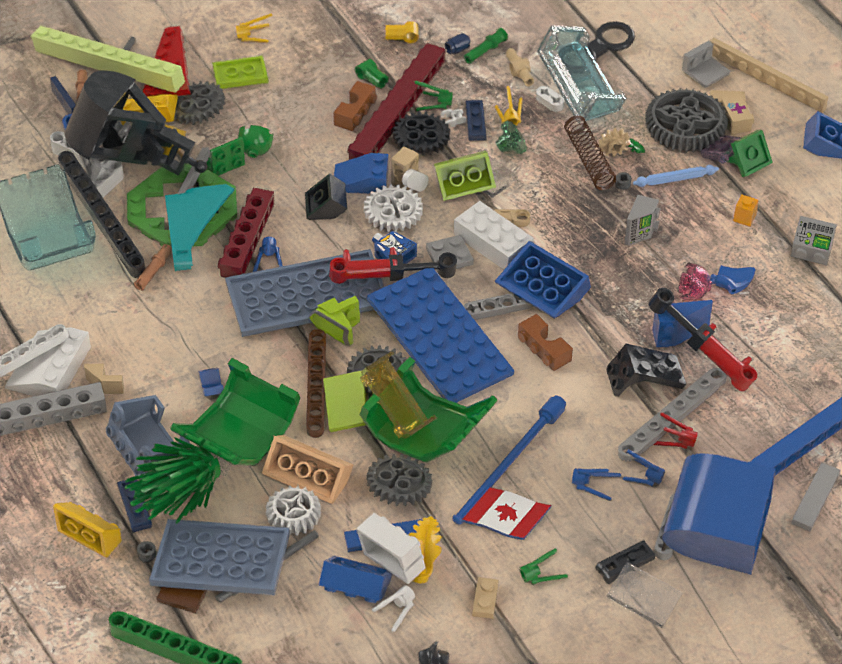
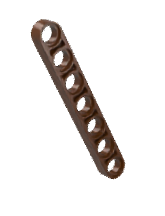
M314 329L309 333L306 430L307 434L313 438L322 436L325 426V389L323 378H326V333L321 329ZM315 336H320L323 338L320 341L313 340ZM314 351L322 352V354L320 355H314L312 353ZM315 365H319L322 367L319 370L312 369V367ZM314 380H320L321 384L314 385L311 382ZM313 395L321 396L318 400H313L311 397ZM319 410L321 413L318 415L311 414V411ZM313 425H318L321 427L319 430L316 431L310 429V427Z

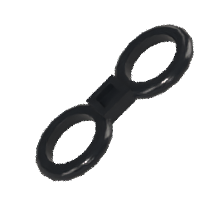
M612 21L604 23L597 29L595 39L588 44H570L563 47L557 54V65L561 70L576 75L589 72L595 67L597 58L607 53L608 50L622 51L629 48L635 40L634 30L623 22ZM619 29L624 31L628 38L622 43L613 44L605 41L602 35L607 30ZM571 52H582L590 60L586 65L574 67L566 64L563 59Z

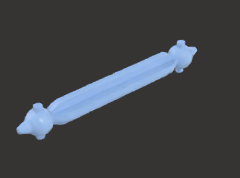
M707 165L705 168L701 166L653 174L646 178L641 176L633 182V185L644 187L646 184L657 185L703 177L705 174L713 175L719 170V167Z

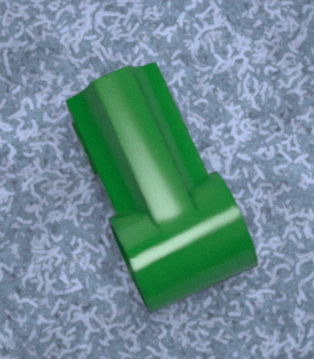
M367 59L355 67V73L359 79H367L377 88H384L389 81V77L377 68L376 63L372 59Z

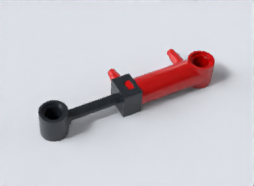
M391 247L389 259L351 261L349 250L344 249L343 258H334L330 262L329 278L332 282L338 284L344 283L347 279L387 277L390 278V281H399L403 279L404 271H417L425 268H434L441 277L451 278L456 273L457 257L452 253L446 252L440 255L437 262L403 264L402 254L397 255L396 248Z
M659 288L649 300V308L654 313L663 314L667 311L692 334L686 343L696 352L698 350L702 351L731 378L734 388L739 391L747 390L758 377L757 371L749 365L752 358L748 356L740 361L713 336L716 324L712 323L708 326L704 323L697 329L672 306L674 301L673 293L667 288Z

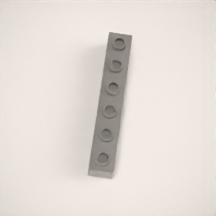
M101 382L0 404V436L107 412Z

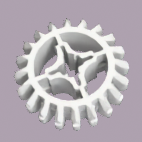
M289 485L288 489L281 487L280 492L275 491L274 496H270L269 502L266 504V517L269 525L289 528L290 535L295 533L298 536L299 532L306 534L307 529L313 530L314 525L318 524V519L321 517V504L318 497L314 496L313 490L308 491L306 487L300 489L299 485L296 488H292Z

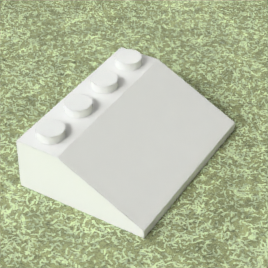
M72 327L66 328L69 333L67 340L16 368L7 381L5 389L31 396L66 390L91 348L89 332ZM46 330L37 331L35 336L41 334Z

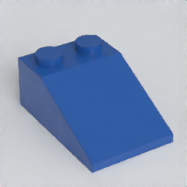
M817 111L806 122L803 148L817 156L842 159V123Z
M369 153L335 164L334 176L345 183L346 193L370 194L371 191L376 193V188L382 190L383 185L387 188L388 154Z
M712 300L672 303V306L697 329L704 323L708 326L710 325ZM667 311L663 314L654 313L652 332L656 347L676 346L692 336Z

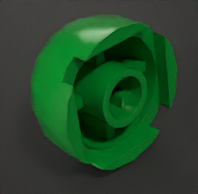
M250 125V128L246 129L245 126L239 128L238 138L242 137L244 153L248 154L249 157L257 158L266 154L271 149L274 134H270L268 128L257 125Z

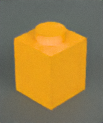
M741 194L735 206L733 221L751 227L757 215L759 200Z

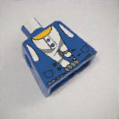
M395 231L390 232L385 237L377 233L372 239V242L375 243L374 255L376 259H389L391 247L396 248L397 255L402 254L403 264H407L417 257V243Z

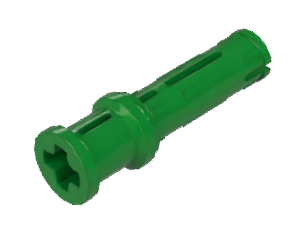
M499 27L495 33L486 36L484 42L464 54L466 63L471 64L488 50L496 49L498 44L507 41V32Z

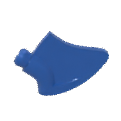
M721 265L718 275L711 274L709 282L726 289L730 294H736L744 290L751 283L756 269L754 267L730 268Z

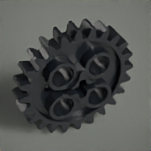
M418 111L417 115L411 112V116L405 114V119L399 118V122H395L393 139L394 143L398 144V148L406 147L418 154L422 153L423 157H425L426 153L432 155L433 151L439 153V149L444 150V145L447 146L448 141H450V128L448 123L445 124V119L440 120V115L434 117V113L428 115L427 111L424 114Z

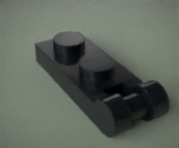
M643 540L600 561L595 566V569L604 576L603 579L607 584H611L617 578L655 560L656 554Z

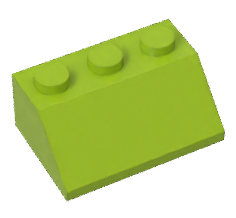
M487 151L434 164L443 201L496 188Z

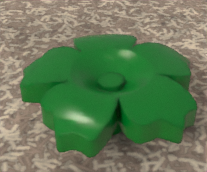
M630 138L631 144L627 145L632 148L630 151H636L639 154L641 152L645 153L643 145Z

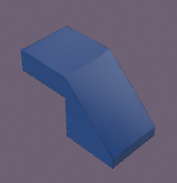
M219 368L198 371L203 395L221 394L224 387L221 384Z

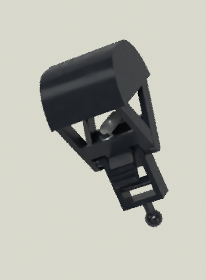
M107 70L96 71L89 76L83 85L65 130L66 141L78 154L87 160L97 158L147 165L148 162H151V165H159L178 176L185 168L186 163L193 166L198 173H204L207 170L208 165L204 160L197 161L190 157L196 142L179 134L175 128L171 129L164 126L166 119L135 83L136 79L122 73ZM129 95L136 101L144 113L123 110ZM119 121H125L126 123L122 125ZM112 131L124 145L122 150L100 148V146ZM162 147L171 148L168 156L163 154L164 149ZM179 148L185 151L180 162L175 160Z

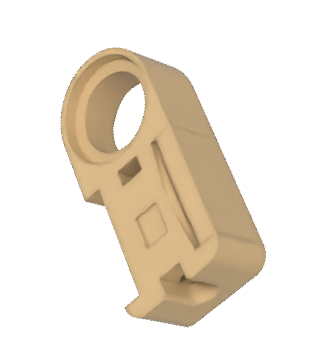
M525 209L494 210L517 227H526L530 224V212ZM524 216L527 219L519 220L518 217Z

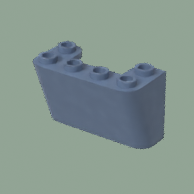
M156 395L114 402L108 426L106 427L107 436L112 440L135 476L147 473L137 471L139 467L136 465L161 461L136 460L138 456H177V454L160 453L151 450L154 448V444L174 446L170 443L173 439L160 423L165 407ZM155 404H156L157 409H158V412H157V413H156V411H155ZM180 436L179 439L191 444L189 440Z

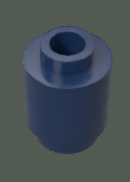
M460 33L445 42V49L448 54L455 55L468 49L471 40L468 35Z

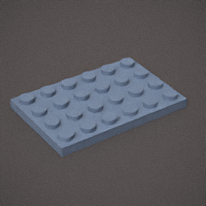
M175 519L167 520L149 579L150 586L275 595L290 536L289 528L180 520L178 524H175Z

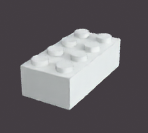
M481 201L454 219V235L461 234L466 244L503 270L528 241L533 243L534 240L532 236Z

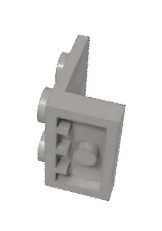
M710 41L685 53L682 64V71L705 88L730 74V70L712 57L713 43Z

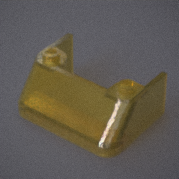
M392 350L362 370L360 379L365 387L369 386L372 393L381 398L379 403L395 426L393 430L399 438L403 437L406 439L437 419V417L434 415L429 419L426 418L388 360L395 354Z

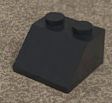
M329 173L306 191V218L308 220L335 219L340 214H343L348 209L345 183Z

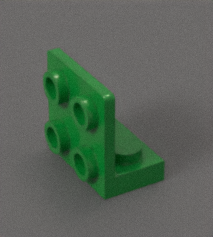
M242 137L211 149L210 157L206 162L208 165L207 169L219 176L245 165L244 141Z

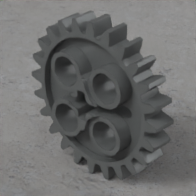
M202 81L199 84L193 82L192 86L188 85L190 94L178 96L174 118L176 121L179 120L180 123L185 121L186 125L190 122L195 125L198 121L202 124V120L208 122L209 117L215 118L214 114H220L219 110H223V105L226 104L223 89H220L219 85L215 86L214 82L210 85L209 81H206L204 84H202Z
M381 345L377 349L371 346L369 351L363 348V353L357 351V357H351L352 361L348 362L347 373L362 371L365 393H368V398L373 394L379 396L394 380L397 369L407 358L402 357V352L396 354L395 348L389 351V346H386L385 349H382ZM377 360H381L379 384H376Z
M393 454L392 458L385 455L384 460L378 458L377 462L373 461L372 466L368 468L366 480L367 486L370 487L369 491L374 492V497L381 496L380 501L387 499L388 504H391L393 501L396 506L399 505V502L406 506L407 502L414 505L415 500L421 502L422 498H427V493H430L432 487V474L429 473V468H424V463L418 464L417 459L412 461L410 456L404 458L403 454H401L398 458Z

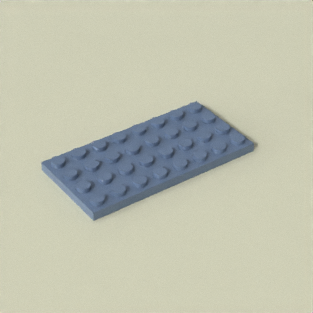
M371 249L350 253L351 261L374 260ZM343 254L225 278L242 337L313 323L309 318L310 313L318 308L317 305L332 298H335L340 303L356 296L359 301L360 313L373 311L374 308L367 301V295L384 288V284L381 278L347 279L344 283L340 284L332 282L329 278L330 262L334 258H343Z

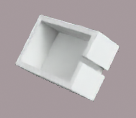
M373 513L356 528L364 555L405 583L409 584L425 569L424 556L421 553L418 539L414 536L410 537L399 526L395 527L385 517H380Z

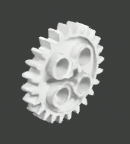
M390 184L389 188L383 185L382 190L376 188V193L371 191L370 196H366L364 214L369 224L374 223V228L380 226V230L387 228V232L391 229L397 232L398 228L404 231L405 226L410 229L411 224L416 225V220L420 221V216L423 214V203H421V197H418V193L413 194V189L407 191L406 186L401 189L399 185L396 188H393L392 184Z

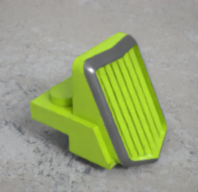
M353 296L340 303L335 298H332L317 305L318 308L309 315L315 327L323 330L326 334L344 345H352V327L360 323L359 301L357 297Z

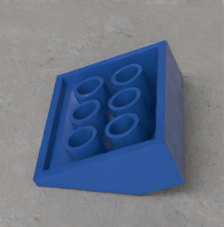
M531 241L527 242L495 280V283L554 319L578 303L591 288L588 275Z

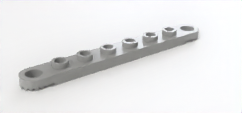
M712 368L621 443L618 447L619 458L626 462L627 460L629 462L631 460L634 461L636 458L625 453V449H631V451L638 455L643 454L667 433L663 430L664 427L672 429L676 426L660 416V413H664L679 422L682 421L714 394L720 386L725 384L727 375L720 368ZM714 375H715V376L717 375V376H719V377H721V378L716 379V378H713V377H714Z

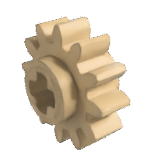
M616 128L613 131L607 130V134H601L602 139L598 140L601 151L605 152L606 156L612 153L613 157L617 153L621 155L622 150H628L627 145L631 144L628 132L624 133L623 129L617 131Z

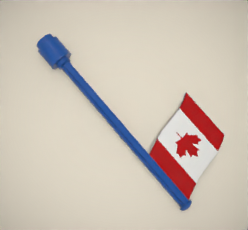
M558 395L550 397L538 412L540 416L538 421L460 511L453 515L454 523L461 525L464 522L481 526L504 536L524 540L552 505L538 503L515 493L491 487L546 424H554L562 415L566 407V402L562 397Z

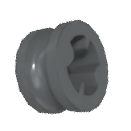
M621 172L616 175L615 185L618 189L626 190L631 187L632 177L629 173Z
M150 541L141 542L137 547L138 558L143 562L153 561L156 557L155 544Z

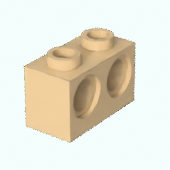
M403 147L391 158V184L393 186L399 185L402 189L405 186L402 183L404 173L409 169L418 171V153Z

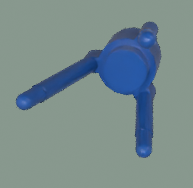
M268 236L263 238L253 272H257L263 254L272 256L275 253L279 267L283 266L279 253L280 248L276 246L277 241L274 237Z
M627 450L626 453L636 458L634 459L636 462L648 468L645 473V477H648V480L625 476L623 480L643 483L652 487L654 483L660 484L666 470L652 464L633 451Z
M574 468L572 484L577 485L578 490L587 491L609 501L612 499L610 496L586 487L585 484L590 483L591 476L621 477V473H610L609 469Z

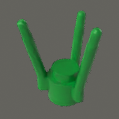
M414 82L417 85L439 92L423 91L422 93L438 97V103H441L439 105L417 107L416 111L439 108L447 109V106L452 105L453 92L423 82Z
M554 548L533 562L519 567L523 580L526 583L531 581L532 585L539 582L567 578V574L538 578V575L541 574L538 564L554 555L557 549Z

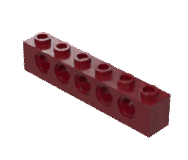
M253 187L251 193L247 195L246 205L241 208L240 218L235 222V230L230 233L229 243L225 245L223 257L219 258L218 261L221 277L226 278L246 273L275 205L274 191Z

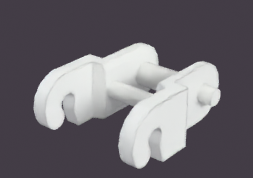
M448 109L441 112L442 118L444 114H446L447 118H453L445 122V124H450L451 127H456V125L466 122V118L462 116L463 110Z

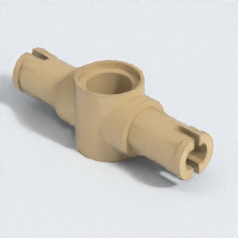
M513 48L508 49L506 57L510 61L509 69L511 75L522 79L525 86H532L534 78L530 74L529 60L527 58L522 59Z

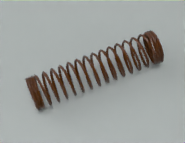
M580 115L570 117L565 122L564 129L595 188L598 190L611 188L617 180L616 175L601 151L585 118ZM575 119H581V120H576V121H574L573 123H575V122H577V121H584V123H580V124L575 125V126L569 131L570 126L573 124V123H571V124L569 125L568 129H567L568 124H569L571 121L575 120ZM582 125L581 128L572 131L576 126ZM586 132L584 135L577 137L581 133ZM585 136H592L589 139L585 138L584 140L579 141L581 138ZM595 155H598V156H599V155H602V156L599 157V158L595 157V158H593V159H590V158H592V157L595 156ZM609 175H612L611 178L606 182L597 183L598 180L605 179ZM612 177H614L613 180H612V182L609 183V184L606 185V186L599 187V186L596 185V184H604V183H607L608 181H610V180L612 179Z

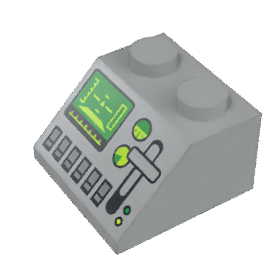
M637 195L627 218L624 245L629 246L650 239L653 232H657L659 227L657 219L661 212V208H658L659 200Z
M800 216L791 257L827 265L832 251L837 224Z

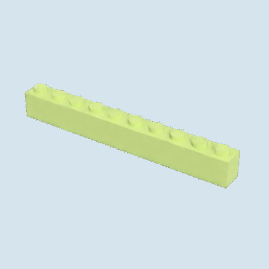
M40 26L31 35L35 50L39 53L100 71L107 70L122 73L136 79L135 81L175 93L185 82L181 66L44 26Z

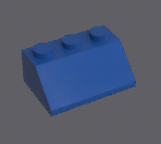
M334 555L323 562L319 586H323L324 590L329 592H336L338 590L344 592L345 596L353 598L361 596L365 597L364 600L367 602L376 603L384 598L393 574L385 568Z

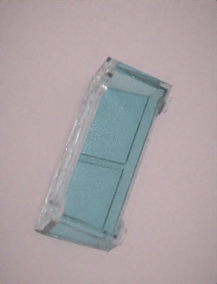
M550 26L537 52L573 116L580 115L586 121H590L620 111L627 98L621 90H617L614 93L587 48L590 36L585 27Z

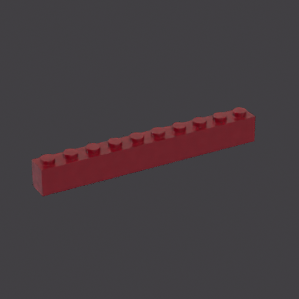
M426 43L419 50L417 57L412 59L411 65L408 69L404 70L403 76L396 81L394 88L388 92L386 99L382 100L380 107L377 111L373 112L372 118L369 122L365 123L361 133L359 132L355 141L348 146L349 160L381 151L393 134L395 122H399V118H405V114H408L426 89L414 82L419 81L426 84L431 82L445 62V48Z

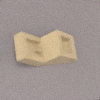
M104 363L84 364L86 380L91 384L101 382L104 394H124L122 375H106Z

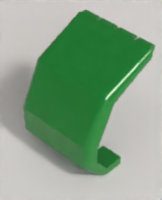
M408 357L397 369L394 380L380 395L373 394L362 406L360 416L372 435L388 448L428 463L455 450L497 403V398L492 395L466 407L438 397L421 385L412 371L415 360Z
M231 358L228 362L230 374L225 388L217 400L194 423H173L170 429L172 432L233 465L255 466L269 453L274 436L284 435L288 430L300 402V395L297 391L283 384L277 388L254 376L247 365Z

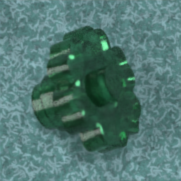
M508 120L502 123L501 129L503 134L496 140L499 150L502 153L509 152L512 149L517 154L526 152L525 139L517 127Z

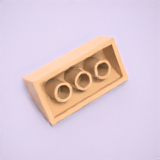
M285 435L274 436L261 474L294 488L299 485L300 489L306 487L308 491L313 490L314 496L333 504L346 486L354 465Z

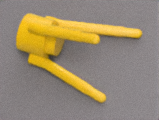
M272 13L236 25L237 39L242 38V42L267 43V39L247 36L251 35L250 30L269 26V23L249 25L272 17Z
M507 86L509 109L505 111L504 115L497 105H495V109L501 118L502 124H506L508 127H515L521 122L520 116L523 99L519 98L518 110L515 111L512 105L510 86Z

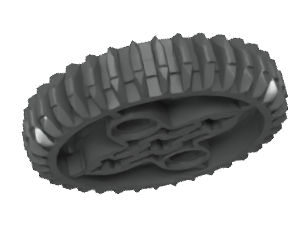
M681 88L679 90L672 89L671 92L666 90V93H661L660 96L652 99L645 115L648 133L651 134L652 138H655V142L659 141L660 145L665 144L666 148L671 147L672 151L678 149L679 152L685 150L686 153L688 151L694 153L695 150L701 152L702 149L713 148L714 144H718L722 140L728 127V116L722 103L718 102L717 98L713 99V95L708 96L707 92L701 93V90L694 91V88L692 90L687 88L685 90Z

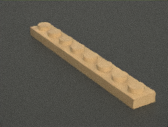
M714 37L710 40L713 43L712 56L821 113L826 110L828 96Z

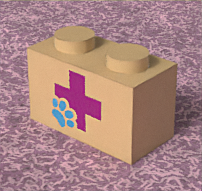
M742 95L722 98L721 103L727 112L730 134L751 132L754 116L750 113L748 104L744 101Z

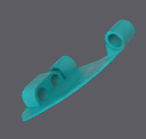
M227 184L190 188L185 193L165 195L175 271L191 270V266H193L191 248L214 214L235 191L234 188Z

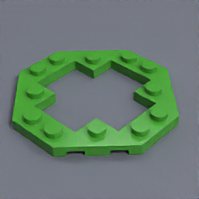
M189 164L185 165L179 176L161 167L127 193L128 225L132 228H138L143 235L151 240H157L161 246L164 244L171 246L170 231L165 230L164 217L146 218V198L164 197L163 184L183 183L192 166ZM208 169L204 173H200L196 181H199V187L227 184L234 188L235 191L219 208V213L214 214L193 247L203 246L208 242V238L212 235H217L230 220L234 221L238 217L236 186Z

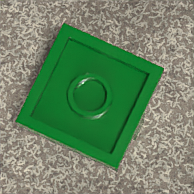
M756 130L731 143L733 152L725 156L727 163L738 165L742 177H747L773 163L763 130Z

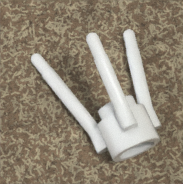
M404 585L395 594L374 607L372 611L376 612L392 601L398 607L405 606L391 630L395 632L408 610L414 606L412 600L415 598V594L409 586Z

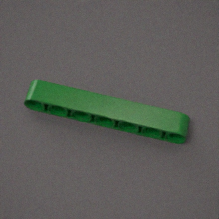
M115 611L109 615L108 621L112 637L176 663L242 664V660L235 655L123 611Z

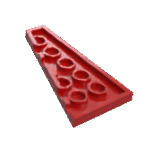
M180 26L164 28L154 58L181 66L185 82L176 93L145 84L142 92L147 97L168 94L177 96L190 94L187 62L183 46V31Z

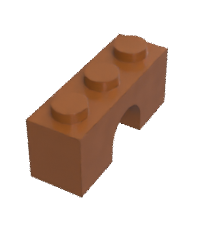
M356 81L349 91L350 104L341 102L333 112L334 126L353 132L356 126L360 125L364 115L368 114L371 105L376 103V86Z
M535 314L518 324V338L530 348L533 354L541 358L546 366L555 371L572 361L573 348L562 337L552 341L545 340L548 338L549 325L538 314Z

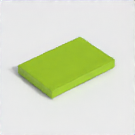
M263 56L212 62L216 85H219L220 89L269 83Z
M362 371L323 378L330 432L365 426L366 424L360 416L362 406L366 403Z

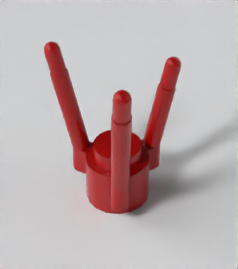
M660 413V416L684 430L679 432L664 427V431L679 436L678 441H681V443L657 441L653 445L682 447L685 449L688 446L694 447L698 432L693 431L692 427H688L674 418Z

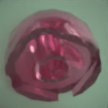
M688 262L685 265V268H688L686 273L682 272L678 293H682V296L679 297L690 301L700 300L707 292H710L712 281H710L707 269L701 265Z

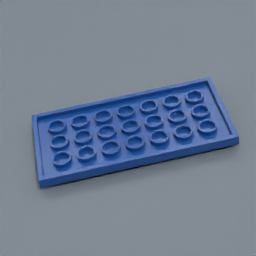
M425 268L367 295V301L410 357L415 360L416 365L442 398L457 403L514 375V369L434 268Z

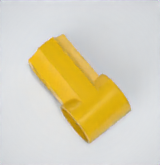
M408 21L404 25H385L386 40H404L410 44L418 41L419 27L414 21Z

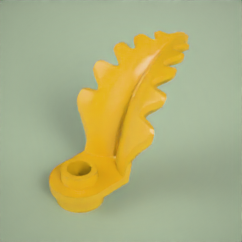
M432 516L423 518V521L419 520L417 522L418 525L413 526L417 533H409L410 537L414 536L420 542V549L424 556L425 569L412 580L415 583H425L429 580L433 571V562L442 551L441 547L436 545L441 540V535H435L440 531V527H437L439 523Z

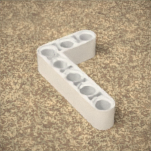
M61 131L53 132L50 135L53 153L59 156L63 151H70L84 168L79 154L66 141L65 133ZM98 159L102 168L96 181L92 182L102 197H105L123 180L122 162Z

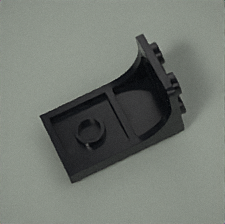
M627 343L618 351L606 368L613 394L618 397L630 385L643 381L683 389L686 385L677 355Z

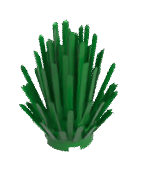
M174 437L177 442H170L174 446L154 444L155 446L151 450L160 453L177 454V456H138L136 460L161 461L136 465L139 467L137 471L147 473L127 478L125 480L126 483L138 479L141 480L126 485L125 489L130 488V491H135L134 499L136 500L130 502L131 506H136L151 498L143 503V506L135 510L136 513H139L144 509L147 511L152 509V515L148 520L153 519L162 511H164V514L171 511L169 515H173L187 498L194 493L177 518L175 524H178L183 516H187L189 511L192 513L197 505L201 507L204 498V507H207L210 493L213 491L214 482L220 476L221 468L218 458H214L209 451Z

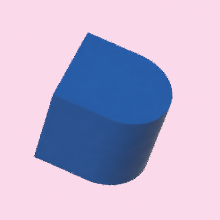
M700 453L687 456L682 466L663 532V541L674 551L691 559L751 575L772 500L775 469L716 454Z

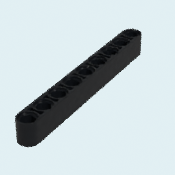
M70 151L61 152L58 156L61 172L129 274L134 278H139L144 269H146L143 256L75 155Z

